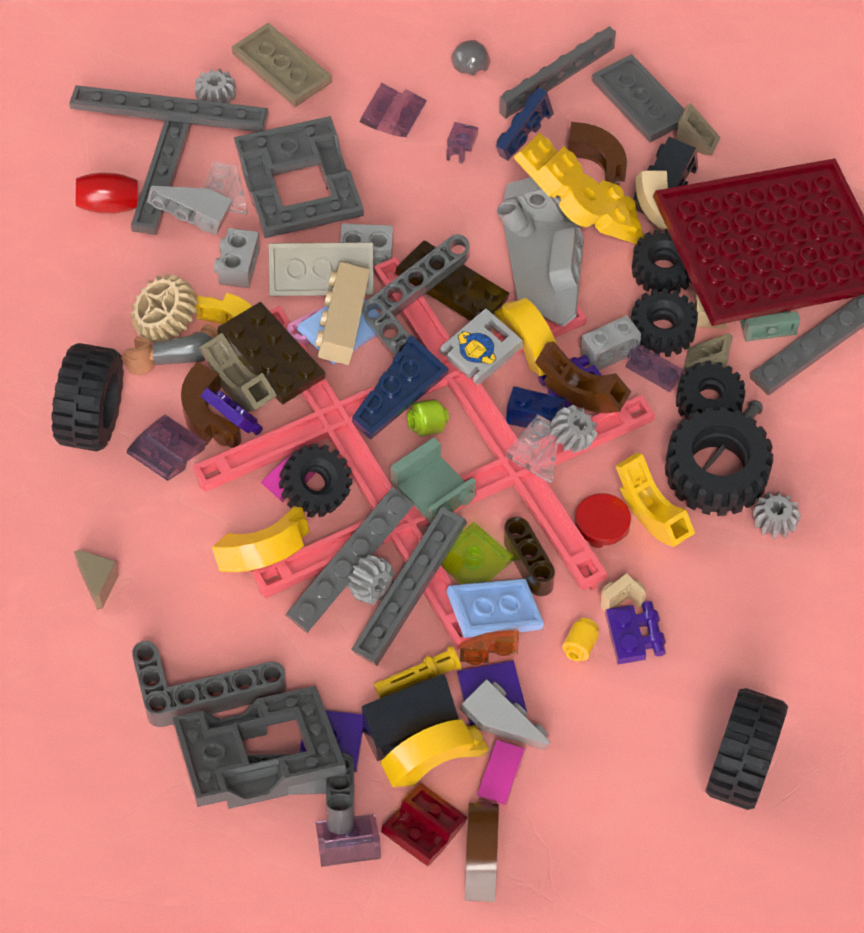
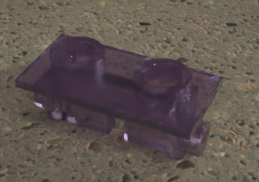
M640 344L636 350L632 348L629 351L627 357L630 360L625 366L668 392L672 391L684 369Z

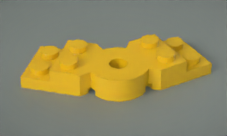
M539 133L514 157L549 197L555 198L557 195L561 197L560 208L575 224L582 227H590L595 224L600 233L636 245L640 237L644 239L633 198L625 196L621 186L605 180L597 183L592 177L584 174L582 165L577 160L575 154L565 146L557 151L551 141Z

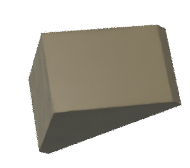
M691 103L687 104L679 120L676 140L696 147L698 153L710 156L713 154L720 136Z
M728 333L689 347L684 369L686 370L688 367L694 369V364L700 362L701 366H704L705 361H711V365L715 366L717 362H722V367L726 369L733 336Z
M82 550L74 551L77 566L96 609H102L119 576L116 561Z

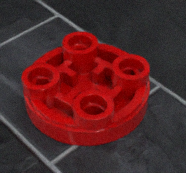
M599 493L588 496L578 505L575 525L592 547L601 548L604 545L615 544L629 533L631 513L628 506L620 498L611 494Z

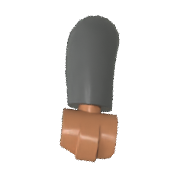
M204 325L200 332H195L185 337L156 342L153 344V347L148 339L136 336L134 339L135 348L126 349L124 354L121 355L123 364L130 373L142 375L150 372L154 368V364L167 365L205 361L198 348L219 335L218 330L211 325Z

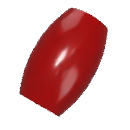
M105 172L91 173L76 178V207L90 212L109 214L122 213L137 207V179L123 174Z

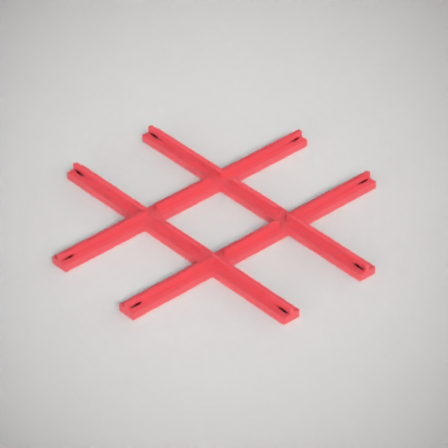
M397 257L374 266V274L383 287L398 277L395 271L401 262ZM400 293L390 295L393 302H398L403 297ZM421 296L400 313L418 341L449 368L448 375L424 395L448 385L496 458V461L460 476L465 482L472 477L476 480V496L468 505L513 485L581 590L589 588L592 591L596 589L597 583L607 579V572L540 472L654 421L655 413L643 396L639 395L626 401L620 412L599 413L591 417V421L597 423L595 430L598 434L596 439L593 440L592 445L583 451L580 450L575 454L571 449L564 451L563 445L561 443L556 444L557 437L552 435L527 447H523L482 384L476 385L473 382L474 375L469 379L447 360V355L444 356L440 353L441 346L450 339V336L424 297ZM281 306L269 310L283 327L287 329L288 324L291 322ZM577 306V316L564 327L547 319L545 321L554 338L585 325L587 317L580 307ZM499 332L493 334L501 342L506 339ZM301 343L300 345L311 356L304 343ZM523 348L520 349L515 355L524 352ZM323 379L301 393L313 412L312 414L193 465V472L198 479L200 488L204 492L293 454L302 446L307 445L308 447L328 438L333 447L340 452L338 454L341 459L345 457L348 461L345 466L346 468H351L352 473L350 475L373 511L393 486L356 429V425L352 423V417L370 391H373L376 386L339 401L327 380ZM641 410L640 413H638V414H636V415H634V416H631V415H630V414H632V413H634V412H636V411ZM216 470L219 471L218 473L205 478V475L212 473ZM461 505L459 508H457V509L454 510L453 512H455V511H457V510H459V509H462V508H464V507H466V506H468V505H465V506ZM413 506L381 545L391 541L406 564L423 537L419 528L429 524L428 520ZM363 521L310 544L282 561L253 570V578L258 585L260 594L267 598L321 573ZM441 565L423 594L456 648L466 647L468 650L473 648V642L482 639L483 636L463 637L446 593L448 587L453 585ZM585 566H587L590 572L592 573L591 576L586 570ZM279 575L278 578L265 583V580Z

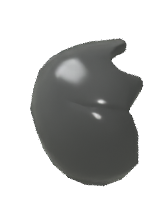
M468 40L458 44L451 56L454 69L460 73H467L475 76L479 70L487 71L490 64V58L485 46L476 40Z

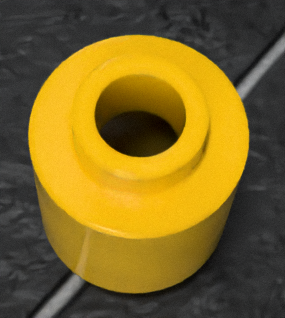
M580 618L572 625L562 646L569 659L578 662L589 658L599 638V626L597 623L588 618Z

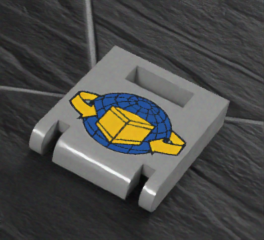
M484 309L445 342L440 348V353L444 356L447 355V360L469 379L474 375L473 382L479 385L523 348V340L490 311ZM492 327L506 339L501 342L490 332Z

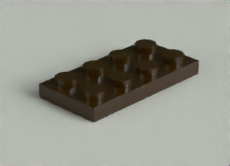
M424 240L396 267L395 274L400 276L436 247ZM435 261L430 267L434 270H440L444 267V263ZM464 264L426 292V294L470 321L484 309H487L494 315V312L508 300L510 294ZM414 277L410 280V283L414 286H419L423 283V279L421 277Z
M262 302L257 303L218 327V334L223 333L234 352L256 375L264 374L277 394L275 398L282 405L325 379V371Z

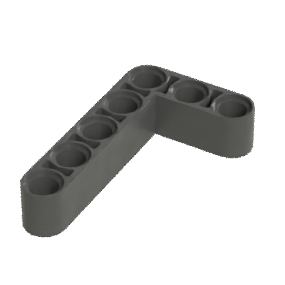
M456 234L449 237L363 304L362 314L366 324L393 358H395L398 352H401L410 337L395 316L469 259L470 245L465 236ZM456 245H461L465 248L461 254H455L451 249ZM435 261L444 263V267L440 270H434L430 266ZM414 277H421L423 283L419 286H413L410 284V280ZM393 293L403 295L402 299L398 302L390 301L389 297ZM377 308L382 311L381 315L377 318L368 316L369 311ZM393 328L398 331L394 338H386L384 336L388 329Z
M141 641L132 650V657L149 723L156 727L172 725V717L199 711L215 714L250 705L258 698L284 693L287 688L285 669L277 662H266L167 687L157 646L150 641ZM145 657H152L148 661H141ZM270 678H278L275 682L267 681ZM150 682H159L157 685L154 686L147 685ZM242 685H250L247 689H239ZM214 692L222 693L217 697L210 696ZM186 699L194 700L192 703L189 704L182 703ZM156 707H165L161 711H153Z
M341 753L346 765L345 774L287 787L288 795L326 794L328 829L332 833L340 835L351 832L355 825L354 760L346 753ZM292 754L247 755L249 764Z

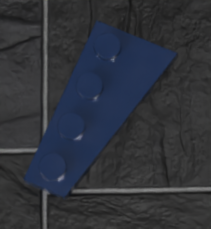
M410 335L406 345L401 352H398L391 366L380 377L379 383L373 391H370L353 415L352 423L369 439L374 438L447 376L449 368Z

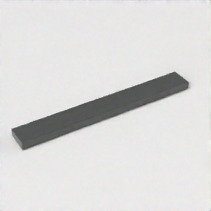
M75 85L69 102L70 109L256 132L264 131L269 115L268 108L79 85Z

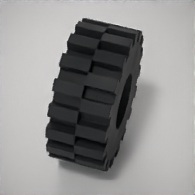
M660 229L654 230V235L648 232L645 234L644 239L640 237L637 245L634 247L631 268L633 278L636 277V283L639 286L644 284L643 289L647 292L650 289H657L659 293V291L662 292L663 288L668 289V293L674 290L680 293L681 288L684 290L688 289L689 283L692 284L668 229H665V233H661ZM666 260L673 263L674 266L663 268L656 265L655 262Z
M663 288L662 293H658L657 289L651 290L650 296L646 292L642 295L641 300L637 299L635 307L633 306L631 321L641 333L640 347L644 346V352L649 354L650 350L654 351V356L660 357V353H665V357H671L673 351L678 355L681 354L682 348L687 350L690 347V342L693 343L698 321V312L694 310V303L692 301L688 303L686 295L679 297V291L674 290L671 294L668 293V289ZM666 320L674 326L663 329L654 325V322Z
M705 361L704 366H701L700 362L695 363L694 369L688 367L685 370V375H681L678 383L676 407H679V415H685L684 419L688 420L689 414L695 411L701 414L704 408L713 407V410H719V407H727V411L735 412V410L742 412L746 394L744 380L740 381L741 375L738 372L732 374L733 368L728 365L726 369L723 368L722 362H717L716 366L711 365V361ZM708 389L715 390L721 397L718 399H707L700 392Z
M317 443L312 444L309 448L305 445L299 451L296 450L286 461L279 475L282 478L279 482V489L284 488L281 494L283 500L289 498L290 502L287 505L290 508L294 505L303 507V511L308 512L307 517L311 518L316 514L319 517H323L328 512L330 514L335 511L349 495L351 489L348 488L352 485L353 478H348L352 473L351 468L344 467L348 462L345 457L340 460L337 457L340 452L336 449L332 453L329 452V446L325 444L321 448H318ZM316 472L320 474L325 481L324 488L320 491L311 490L305 483L307 473Z

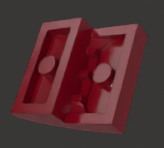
M420 783L402 801L401 808L382 825L381 833L428 867L452 841L468 817Z

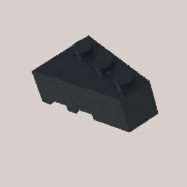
M668 137L666 143H662L657 150L655 164L650 165L647 171H667L668 188L688 185V181L685 180L689 173H696L698 170L696 147ZM635 192L633 200L635 201L636 210L645 214Z

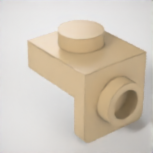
M626 573L615 583L611 581L603 588L600 607L606 612V609L616 608L629 598L636 606L641 608L645 602L646 590L640 581L632 579Z

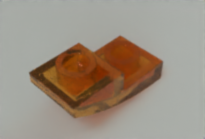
M519 630L485 633L461 642L460 662L478 665L489 663V653H496L501 656L518 654Z

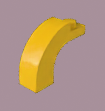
M226 293L223 301L214 297L198 295L196 299L198 304L195 306V309L197 310V319L224 324L252 306L244 299Z
M527 298L503 304L501 309L494 312L495 317L523 340V350L530 371L539 376L545 375L535 361L547 342L554 341L556 343L547 322L535 305Z
M635 453L615 466L623 484L620 487V491L626 503L651 535L662 543L675 547L695 534L686 509L671 504L657 488L643 454Z
M293 507L278 522L261 531L247 534L227 533L212 546L219 571L243 572L255 570L282 561L304 547L302 539L310 532L303 507Z
M463 719L437 724L413 735L394 748L380 763L392 787L414 786L427 772L441 763L455 758L482 757L489 749L477 726H466Z

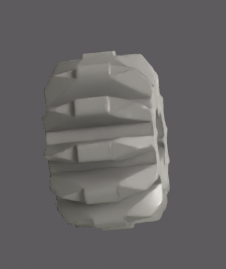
M210 69L209 73L201 72L200 78H196L195 97H197V100L230 104L231 100L235 99L236 83L234 78H231L229 72L223 73L221 69L217 71Z
M572 405L556 413L550 424L553 428L550 435L557 437L556 444L561 443L564 451L571 449L575 454L592 445L593 440L596 439L598 434L595 430L597 423L591 421L592 414H585L584 407L577 409Z
M780 491L776 493V496L767 492L764 498L759 497L756 507L753 509L752 516L755 519V528H762L761 532L763 535L768 532L772 533L773 539L778 534L786 538L789 532H794L797 529L798 522L800 521L801 514L798 511V502H791V495L782 497Z
M369 554L366 558H360L357 566H353L354 571L348 575L351 581L347 587L356 599L374 605L377 600H383L384 595L394 583L392 578L395 572L387 560Z

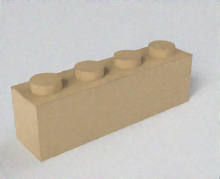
M339 262L337 272H331L328 286L333 288L332 291L327 290L324 306L328 307V311L323 310L319 326L324 327V330H319L315 346L320 347L317 358L349 365L354 350L370 269Z

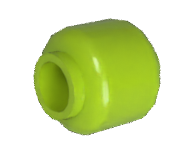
M436 399L416 402L407 412L409 429L420 437L442 433L449 420L448 410Z

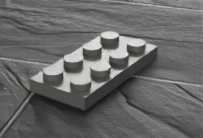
M632 54L592 74L594 84L649 142L678 128L679 120L685 109Z

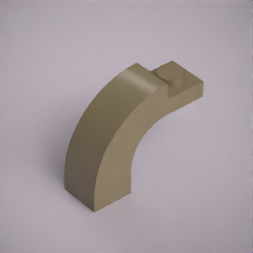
M220 333L198 348L211 369L219 373L221 388L243 409L255 411L277 396L263 373L256 375L246 368L223 333Z

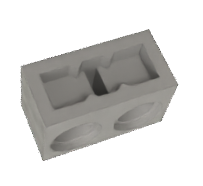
M342 224L340 242H373V265L375 266L392 259L393 226Z
M228 228L226 238H222L220 242L221 256L216 258L214 264V273H218L219 284L250 288L260 251L259 232Z
M628 315L582 335L580 355H586L589 360L588 366L595 365L600 371L639 353L641 333Z

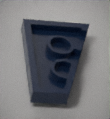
M539 87L534 94L529 95L525 107L513 117L508 130L499 136L496 148L500 157L509 161L526 143L528 134L531 131L536 133L541 128V120L544 117L550 119L554 115L547 91Z

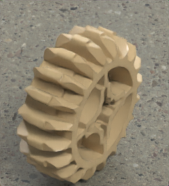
M165 274L163 277L156 276L154 282L148 280V286L141 288L142 292L139 296H134L136 303L131 305L133 312L130 314L133 320L131 324L141 337L148 339L150 342L166 341L173 339L174 336L180 338V332L187 330L186 326L189 322H194L192 315L197 313L195 306L198 304L195 298L196 293L190 284L179 276Z

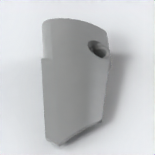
M532 177L511 182L505 186L503 202L498 206L497 214L504 226L517 300L527 298L535 305L545 319L564 327L577 316L584 248L581 226L575 224L564 214L559 206V203L562 201L561 197L558 195L555 198L549 197Z

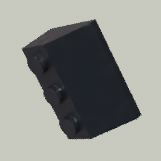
M441 674L362 705L363 733L376 760L380 761L394 748L413 735L437 724L458 720V714L445 675Z

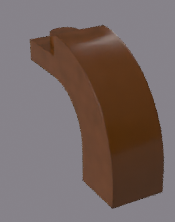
M571 122L568 150L573 152L576 158L588 159L597 163L604 171L605 181L619 186L620 181L625 182L627 158L621 143L611 133L598 126Z
M554 341L545 344L535 361L537 366L546 375L543 382L547 387L564 400L580 408L584 407L586 410L599 413L620 412L631 393V390L616 373L595 375L577 367Z
M196 362L186 375L181 389L184 419L188 429L196 439L206 446L212 438L222 446L227 445L231 448L239 446L241 443L240 428L211 412L208 408L209 403L201 397L206 388L214 393L221 389L219 373Z
M488 801L469 803L465 901L495 902L499 804H492Z

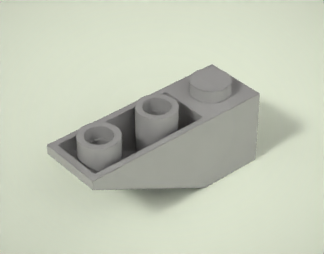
M151 186L147 203L158 210H164L174 215L177 219L191 223L200 230L216 236L229 213L232 199L208 188Z
M486 680L462 703L460 710L482 731L543 750L550 743L547 739L549 735L546 730L537 723L533 725L526 718L528 714L519 704L514 703L512 705L505 698L506 692L496 682L491 684Z

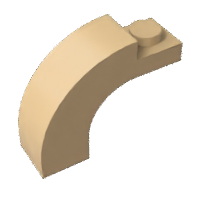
M641 171L635 177L639 204L648 219L658 228L665 231L667 227L653 195L656 190L668 188L667 171Z

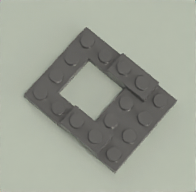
M331 116L234 137L241 170L265 238L364 216V209L350 170L346 169L341 154L338 135ZM318 165L326 190H329L330 196L283 207L273 175Z
M316 686L258 698L243 714L219 719L205 711L172 717L174 730L197 807L226 801L228 809L287 796L288 786L346 773L344 759ZM292 720L296 721L306 749L305 752L249 764L242 740L267 735L266 726Z

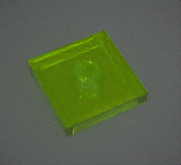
M473 522L461 532L441 565L461 584L489 582L513 562V555L479 525Z

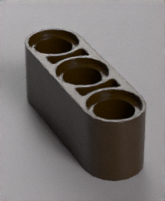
M512 517L508 519L504 527V545L523 579H526L531 592L536 596H547L552 592L554 586L555 569L531 526L524 518ZM518 533V534H521V535H520V536H514V535H512V534ZM525 555H532L534 557L527 558ZM537 577H544L546 580H539Z

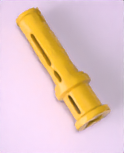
M449 646L447 651L433 657L428 655L423 659V663L381 681L374 682L373 685L380 699L454 669L459 671L462 669L455 649L453 646Z

